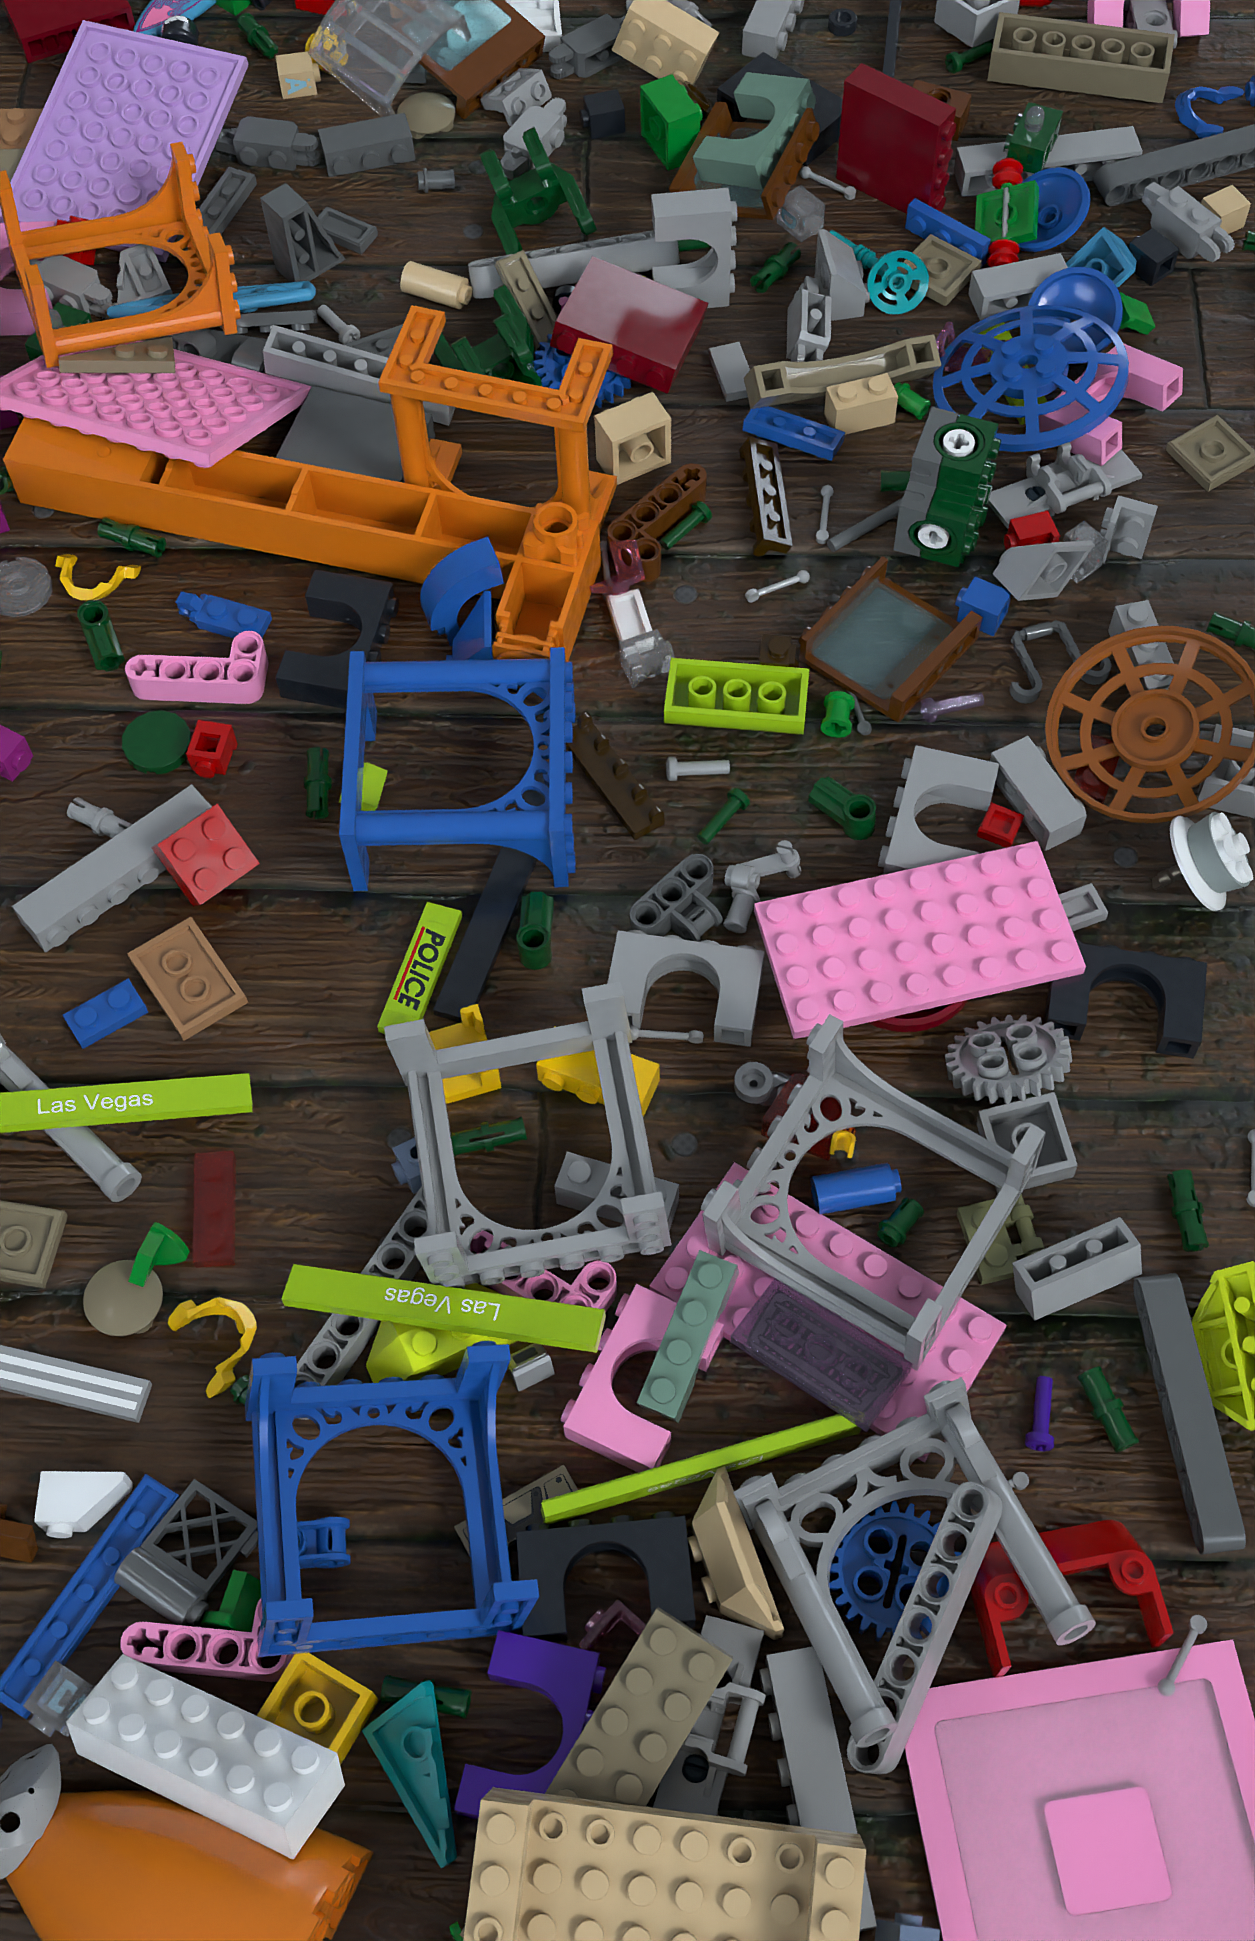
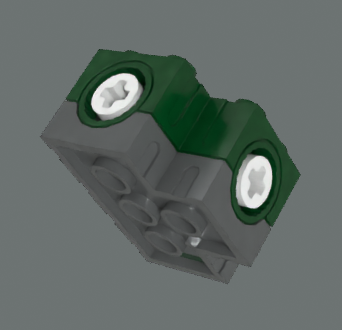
M931 407L912 458L910 479L899 506L893 550L917 557L921 555V558L959 567L960 562L964 563L966 555L969 556L971 551L974 552L979 537V532L975 530H978L979 526L983 527L988 507L983 505L988 504L992 491V485L988 484V482H992L997 463L992 462L991 459L996 460L1001 445V439L996 438L998 423L962 414L958 416V413Z

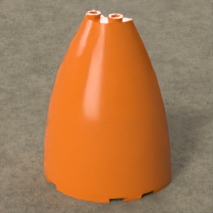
M90 1791L62 1793L59 1795L54 1814L41 1839L36 1840L17 1869L5 1878L41 1941H323L325 1937L332 1940L374 1852L364 1846L316 1827L295 1858L291 1859L154 1791Z

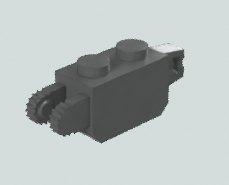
M605 14L560 37L561 44L554 49L552 48L549 52V60L553 63L550 67L551 77L561 79L575 73L578 77L587 78L622 60L623 57L613 52L612 48L625 16L613 19L610 15Z
M247 116L240 120L238 128L222 129L215 144L217 151L236 155L238 164L295 171L297 165L314 167V165L321 162V155L319 151L315 150L318 147L317 137L311 134L299 133L298 126L292 121Z

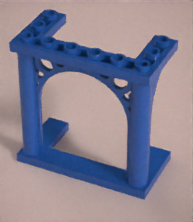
M550 647V658L386 662H366L364 651H350L339 837L353 891H368L370 860L366 846L490 844L513 848L543 862L553 875L554 888L569 887V873L576 872L572 814H566V804H573L572 782H566V773H573L572 751H566V743H573L572 724L576 723V710L574 703L572 662H566L565 647ZM507 689H514L518 692L517 694H511ZM480 692L507 702L527 722L534 740L531 764L522 780L501 798L479 807L467 809L361 811L365 741H376L377 709L373 693ZM532 692L543 699L540 704L535 706H527L523 703L524 699ZM544 713V722L536 721V716ZM541 745L548 746L546 750L539 749ZM539 773H544V783L536 781L535 776ZM527 790L537 791L544 796L545 803L541 806H532L525 802L522 794ZM516 803V806L520 811H516L515 807L510 810L505 809L509 804Z
M480 1341L472 1346H468L456 1378L444 1379L442 1375L433 1374L424 1376L420 1380L403 1381L400 1377H388L380 1380L379 1383L363 1384L360 1380L349 1379L339 1382L338 1385L321 1386L318 1382H304L297 1385L296 1388H294L297 1376L296 1356L285 1357L282 1353H267L260 1356V1358L252 1359L245 1402L246 1421H252L262 1621L257 1639L258 1657L497 1636L498 1630L518 1634L539 1598L537 1579L512 1581L496 1447V1394L511 1361L509 1344L497 1345L494 1341ZM438 1409H450L454 1417L452 1424L443 1431L432 1430L429 1426V1418L432 1413ZM418 1410H423L419 1419H410L405 1414V1411L414 1413ZM379 1413V1416L373 1419L368 1414ZM324 1416L329 1418L340 1416L341 1422L338 1424H327ZM296 1418L312 1420L319 1429V1436L313 1440L302 1438L294 1431L292 1422ZM385 1425L414 1432L434 1444L445 1455L453 1466L463 1491L475 1609L312 1623V1598L302 1599L296 1495L299 1481L305 1468L313 1456L325 1444L342 1433L356 1428ZM461 1430L462 1437L458 1436L457 1438L461 1448H454L449 1445L448 1440ZM287 1441L293 1447L303 1450V1455L300 1458L290 1459L293 1447L287 1448ZM463 1458L465 1459V1465L461 1461ZM288 1470L293 1472L291 1478H289Z

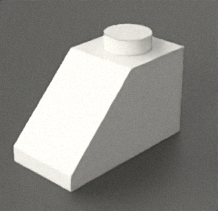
M41 1471L34 1522L47 1532V1536L55 1538L72 1537V1532H86L132 1491L133 1482L124 1472Z

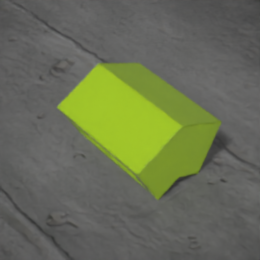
M368 762L364 763L361 811H375L377 809L388 772Z

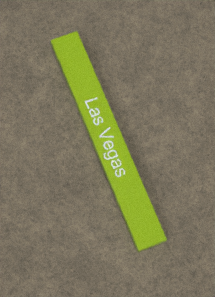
M246 1073L0 1093V1133L252 1112L250 1075Z
M293 1264L281 1298L284 1306L595 1353L598 1351L606 1319L605 1309Z
M841 1413L549 1498L541 1503L543 1522L553 1524L713 1477L716 1470L724 1466L727 1472L856 1435L860 1433L865 1422L863 1416L852 1418Z

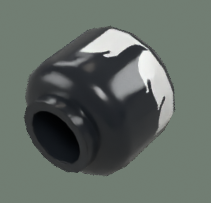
M176 15L169 17L164 22L161 38L198 46L199 31L191 19Z

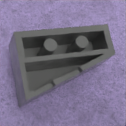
M284 183L260 197L275 269L289 282L311 281L346 260L334 245L332 238L323 229V225L309 204L288 184Z

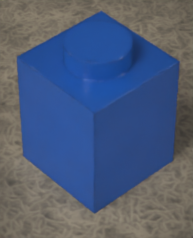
M974 577L969 587H962L955 602V606L959 607L957 622H961L972 610L983 617L980 631L994 637L1008 613L1012 594L1007 589Z

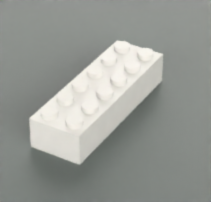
M124 1654L119 1657L66 1721L78 1755L291 1859L295 1858L345 1786L336 1752Z

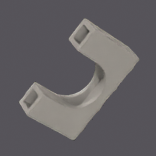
M719 188L651 194L652 225L655 242L694 239L712 246L704 257L695 262L652 267V280L708 302L707 308L729 306L730 293H735L734 274L730 273V270L736 269L735 251L731 250V246H736L737 243L736 228L732 226V222L737 221L736 201H730L729 189Z
M916 745L912 759L905 758L901 778L907 779L905 788L899 786L897 788L893 807L899 808L897 817L890 816L886 837L892 838L890 846L883 845L880 853L878 867L884 868L883 875L978 854L979 852L940 844L929 839L918 828L915 816L924 808L938 803H950L987 811L990 806L999 763Z
M618 930L607 984L621 981L629 1026H636L640 1030L647 993L658 978L673 971L684 970L698 973L714 985L719 995L714 1024V1041L751 1047L765 951L756 950L754 947L747 945L733 947L720 945L711 940L697 942L684 940L676 935L662 937L647 935L640 930H630L628 932Z

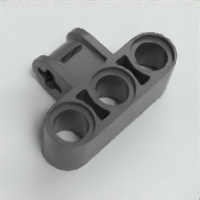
M692 854L682 860L633 904L629 913L630 930H640L647 935L663 937L672 929L684 940L700 942V937L709 928L722 923L720 912L707 899L713 888L714 867L712 861L703 854ZM701 875L703 878L694 879L691 876ZM674 897L679 900L670 902L665 899ZM642 920H651L653 923L644 925L639 922H641Z

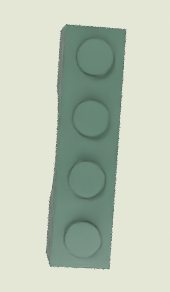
M699 1250L638 1398L637 1404L641 1408L679 1423L694 1387L698 1367L708 1340L720 1315L725 1310L738 1278L739 1270L736 1264Z

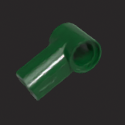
M87 601L79 607L77 616L96 669L105 670L106 672L118 669L121 663L125 662V658L108 609L101 601Z
M829 776L826 778L821 777L814 784L808 796L809 803L841 824L849 838L861 841L873 835L875 831L876 805L870 797L862 794L855 795Z
M530 892L529 895L522 897L520 929L516 937L520 962L531 970H539L546 967L552 959L551 936L554 899L544 892ZM539 945L538 947L530 948V946Z

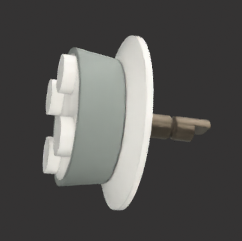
M1212 812L1197 823L1181 815L1173 818L1170 825V838L1178 864L1170 869L1159 872L1157 876L1153 877V889L1157 890L1173 883L1175 880L1185 878L1192 892L1204 906L1212 911L1221 910L1226 904L1227 891L1246 887L1253 880V873L1246 856L1250 852L1246 838L1242 833L1236 834L1229 820L1222 812Z

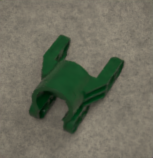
M535 127L524 131L522 136L535 168L508 181L495 151L489 149L479 154L495 190L491 219L506 255L515 254L523 250L514 230L515 227L521 224L535 225L544 222L554 215L561 204L567 201L583 234L588 236L598 231L574 176L550 162Z
M505 284L493 290V296L501 307L502 316L493 320L498 334L472 348L465 336L452 343L450 347L441 332L433 353L442 367L542 386L541 378L533 367L534 336L526 317Z

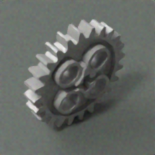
M1007 1015L1005 1021L1001 1022L996 1017H992L991 1024L988 1025L978 1021V1029L974 1030L966 1027L964 1029L965 1036L956 1035L954 1037L955 1044H949V1053L945 1054L948 1078L953 1081V1087L955 1089L962 1088L964 1096L974 1092L976 1101L984 1096H989V1102L992 1104L998 1097H1004L1006 1104H1009L1012 1097L1016 1096L1024 1102L1026 1101V1094L1029 1093L1040 1097L1041 1088L1053 1090V1081H1064V1073L1070 1072V1063H1072L1069 1037H1064L1063 1029L1054 1030L1053 1022L1042 1025L1041 1017H1037L1029 1022L1027 1021V1015H1022L1019 1020H1013L1011 1015ZM1001 1042L1006 1043L1009 1052V1059L1011 1061L1012 1068L1015 1069L1016 1075H1012L1010 1072L1005 1049L1002 1047Z

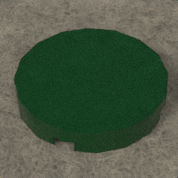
M164 710L150 711L136 717L126 727L122 736V749L129 764L139 772L147 773L149 771L156 772V774H165L177 769L188 759L186 753L192 734L185 720L177 714Z

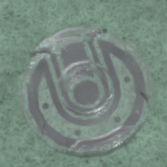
M17 557L16 561L8 563L5 560L0 563L1 615L10 617L27 616L38 611L48 602L52 594V580L43 564L27 557Z

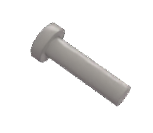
M321 305L318 308V315L339 334V341L342 344L360 339V331L354 325H346L326 305Z
M668 757L666 760V776L668 781H677V776L729 774L730 772L729 760L677 762L676 757Z

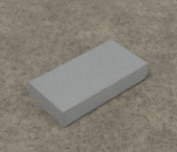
M735 342L709 348V358L726 402L747 398L743 378L750 371L740 343Z

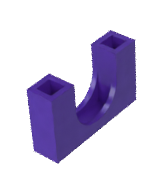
M498 1630L487 1673L490 1681L532 1690L550 1699L562 1716L563 1736L554 1757L544 1767L529 1774L513 1775L465 1764L454 1808L457 1815L478 1819L481 1799L493 1787L545 1794L594 1711L589 1710L593 1693L601 1694L606 1674V1667L599 1666V1653Z

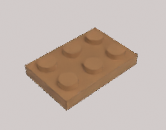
M192 917L187 918L127 953L130 961L183 1041L248 1003L245 994Z

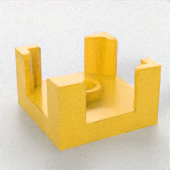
M478 1004L460 1009L462 1023L429 1032L436 1050L487 1040ZM498 1069L442 1079L446 1104L501 1088Z

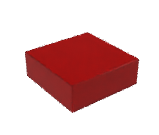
M991 802L978 829L977 837L1005 848L1011 847L1025 815Z

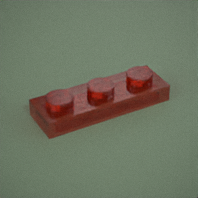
M234 1151L195 1153L193 1264L196 1268L235 1265L236 1156Z

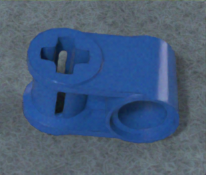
M325 1517L312 1521L297 1522L298 1540H300L298 1547L300 1569L315 1567L338 1568L351 1563V1556L346 1554V1530L350 1527V1520L348 1518ZM331 1536H332V1549H331V1547H330V1537H331Z

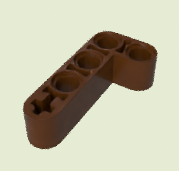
M694 463L683 465L608 526L609 557L635 579L641 582H651L660 576L661 547L657 541L693 512L692 505L696 501L704 503L706 500L707 473L701 465Z

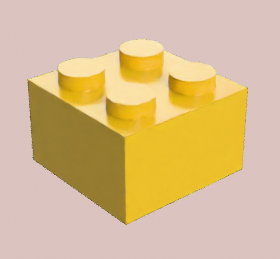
M298 1653L291 1659L257 1716L336 1752L341 1765L379 1700L371 1690L312 1654Z

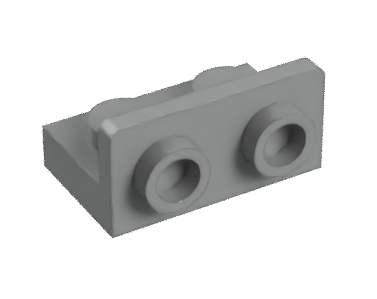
M519 68L480 100L485 110L504 113L508 125L512 126L528 107L536 105L540 107L552 97L542 69Z
M1118 495L1114 509L1107 507L1101 527L1107 530L1101 529L1095 547L1101 550L1098 562L1105 564L1109 550L1142 559L1158 506Z

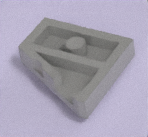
M138 244L120 252L119 266L121 271L118 274L116 285L118 288L117 303H114V305L173 294L152 246Z

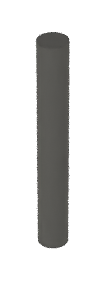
M902 498L827 540L829 549L835 552L899 514Z

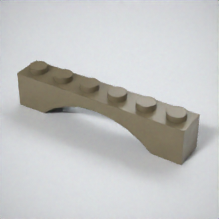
M932 334L904 339L874 350L840 358L809 362L781 361L753 366L743 379L750 409L826 396V387L888 373L892 384L926 378L941 366L935 335Z

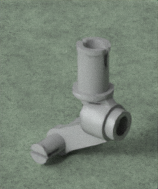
M783 840L779 842V847L776 848L778 853L728 866L725 874V885L731 887L732 897L734 898L727 918L723 923L728 930L736 933L746 932L754 903L760 902L756 891L760 883V877L786 871L787 876L790 878H796L800 875V856L792 848V844L789 841Z

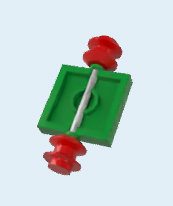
M1004 158L993 166L994 176L992 178V185L998 190L977 195L975 231L991 239L988 252L991 255L988 258L989 267L1019 262L1017 255L1020 247L1018 244L1037 239L1039 186L1036 180L1023 183L1021 176L1023 165L1013 158Z

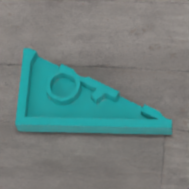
M428 1680L420 1683L365 1727L362 1732L440 1868H443L457 1859L434 1686Z

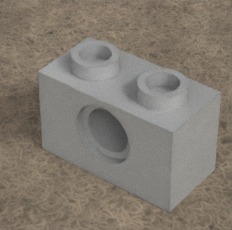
M1130 0L1125 23L1126 28L1175 34L1173 49L1177 46V31L1172 28L1173 15L1172 11L1167 8L1166 0Z

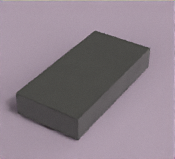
M327 206L317 217L323 225V229L335 244L361 255L378 236L377 227Z

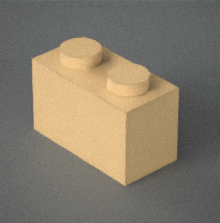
M888 373L826 387L824 415L829 427L844 431L845 435L895 423L898 395Z

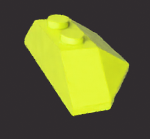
M1251 1261L1214 1271L1210 1280L1211 1284L1203 1295L1191 1323L1213 1406L1246 1429L1253 1431L1255 1430V1262Z
M477 1283L465 1285L464 1288L500 1294ZM381 1321L366 1367L373 1383H379L380 1380L388 1377H400L403 1381L420 1380V1378L427 1375L438 1374L443 1376L458 1369L466 1348L477 1342L494 1341L497 1345H510L517 1341Z

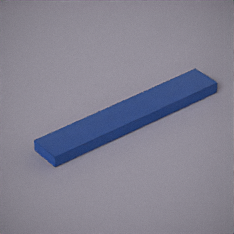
M145 1474L0 1677L1 1703L21 1717L28 1718L120 1586L114 1582V1577L120 1564L133 1549L143 1544L180 1496Z

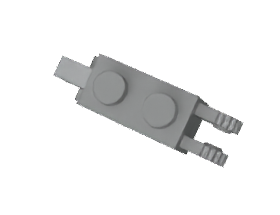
M555 97L544 108L537 105L528 107L503 135L505 155L500 162L509 179L512 180L523 172L526 173L535 168L522 138L524 131L535 127L547 156L555 148L560 147L564 139L563 130L567 125V117L563 115V112L566 110L565 100Z
M1155 182L1145 187L1142 202L1152 213L1151 227L1177 246L1179 252L1187 259L1194 258L1199 254L1204 259L1206 258L1207 261L1214 262L1219 259L1221 252L1228 253L1233 250L1235 244L1232 239L1233 237L1220 227L1222 220L1181 187L1177 186L1169 191Z
M63 255L47 257L43 261L29 260L30 265H38L44 288L47 289L52 304L56 305L59 302L88 312L90 315L93 314L99 318H105V320L110 319L106 312L107 308L114 306V303L111 302L112 293L110 289L101 285L97 270Z
M809 276L805 277L804 283L800 285L799 290L794 294V298L788 307L786 358L791 359V362L823 360V354L828 348L831 339V297L819 294L818 279Z

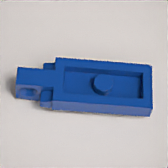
M180 592L175 601L179 614L188 616L189 620L196 623L199 629L230 638H235L243 631H254L263 638L272 621L271 612L210 594L209 596L201 594L198 597L196 594Z

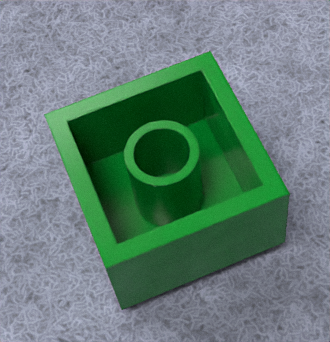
M671 74L640 86L641 135L668 171L682 165L700 132V121L703 118L698 103L692 101L688 96L685 86L683 84L680 85Z

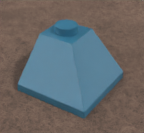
M1103 227L1066 262L1068 268L1088 267L1098 270L1109 277L1118 288L1135 272L1137 260L1121 238Z

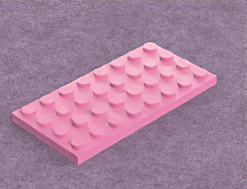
M1038 841L754 903V913L793 1039L809 1036L817 1023L823 1025L829 1014L843 1021V1028L1080 975L1084 974L1086 968Z
M734 1162L716 1190L719 1189L724 1180L732 1185L737 1179L743 1181L748 1170ZM770 1184L771 1189L761 1195L774 1196L779 1189ZM788 1195L787 1204L792 1227L803 1246L817 1260L915 1318L928 1298L933 1301L937 1299L943 1286L824 1215H819L814 1209ZM762 1205L751 1213V1219L758 1224H768L776 1220L780 1212L774 1206ZM702 1210L650 1284L651 1291L678 1303L697 1254L701 1250L738 1266V1278L718 1322L724 1324V1338L764 1363L768 1364L748 1349L746 1341L768 1300L776 1291L786 1292L901 1367L902 1375L900 1379L863 1415L864 1425L881 1436L895 1430L896 1426L906 1418L913 1416L918 1418L926 1414L927 1409L924 1395L928 1394L936 1384L946 1380L952 1382L962 1377L968 1392L1007 1326L960 1297L921 1366L916 1371L903 1363L904 1354L728 1250L721 1256L709 1249L702 1216L704 1211ZM781 1229L773 1234L765 1235L770 1239H773L775 1235L780 1242H784L786 1238L785 1231ZM794 1247L790 1249L794 1253L798 1254ZM780 1313V1315L776 1318L775 1322H778L781 1319V1317L783 1316L782 1313ZM788 1318L782 1326L786 1327L791 1320ZM795 1323L794 1326L791 1328V1331L794 1332L798 1324ZM769 1328L765 1337H767V1335L771 1332V1328ZM802 1329L798 1335L802 1336L806 1330ZM776 1333L775 1336L771 1339V1341L774 1342L778 1338L779 1334ZM811 1334L807 1341H810L814 1335ZM784 1338L779 1345L783 1346L787 1340ZM817 1343L805 1345L806 1354L815 1363L824 1367L836 1366L837 1359L828 1348ZM791 1344L787 1350L791 1351L795 1345ZM818 1345L826 1349L834 1357L835 1364L827 1366L815 1361L808 1354L807 1346ZM799 1349L795 1355L799 1356L802 1350ZM842 1355L839 1362L841 1363L846 1356ZM850 1360L847 1367L850 1368L854 1361ZM858 1365L854 1372L858 1373L862 1366ZM831 1370L827 1376L831 1377L835 1371ZM866 1370L862 1378L865 1379L870 1371ZM875 1374L869 1383L873 1384L878 1375ZM839 1375L836 1382L839 1383L843 1376ZM847 1380L843 1387L847 1388L851 1381ZM855 1385L851 1393L854 1394L859 1386ZM863 1390L861 1395L858 1397L859 1399L866 1392V1390ZM930 1453L924 1454L918 1459L925 1462Z

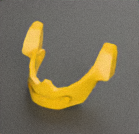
M59 555L55 565L62 568L60 581L68 594L81 601L99 600L108 596L124 579H135L138 577L141 566L133 564L118 566L114 576L108 583L100 582L96 588L83 589L75 587L72 582V569L78 559L75 555Z
M222 1297L214 1298L199 1306H196L192 1300L182 1302L168 1319L170 1328L173 1331H177L191 1321L204 1316L226 1315L235 1320L239 1333L243 1334L240 1339V1349L215 1367L217 1373L205 1390L208 1398L224 1392L235 1382L233 1367L249 1349L257 1329L254 1315L246 1305Z

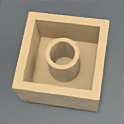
M653 392L636 397L631 401L594 415L596 460L605 474L617 476V485L671 463V417Z

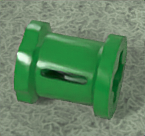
M843 691L830 692L824 697L826 716L821 721V730L830 737H845L852 731V723L849 719L850 711L855 706V699L852 695Z

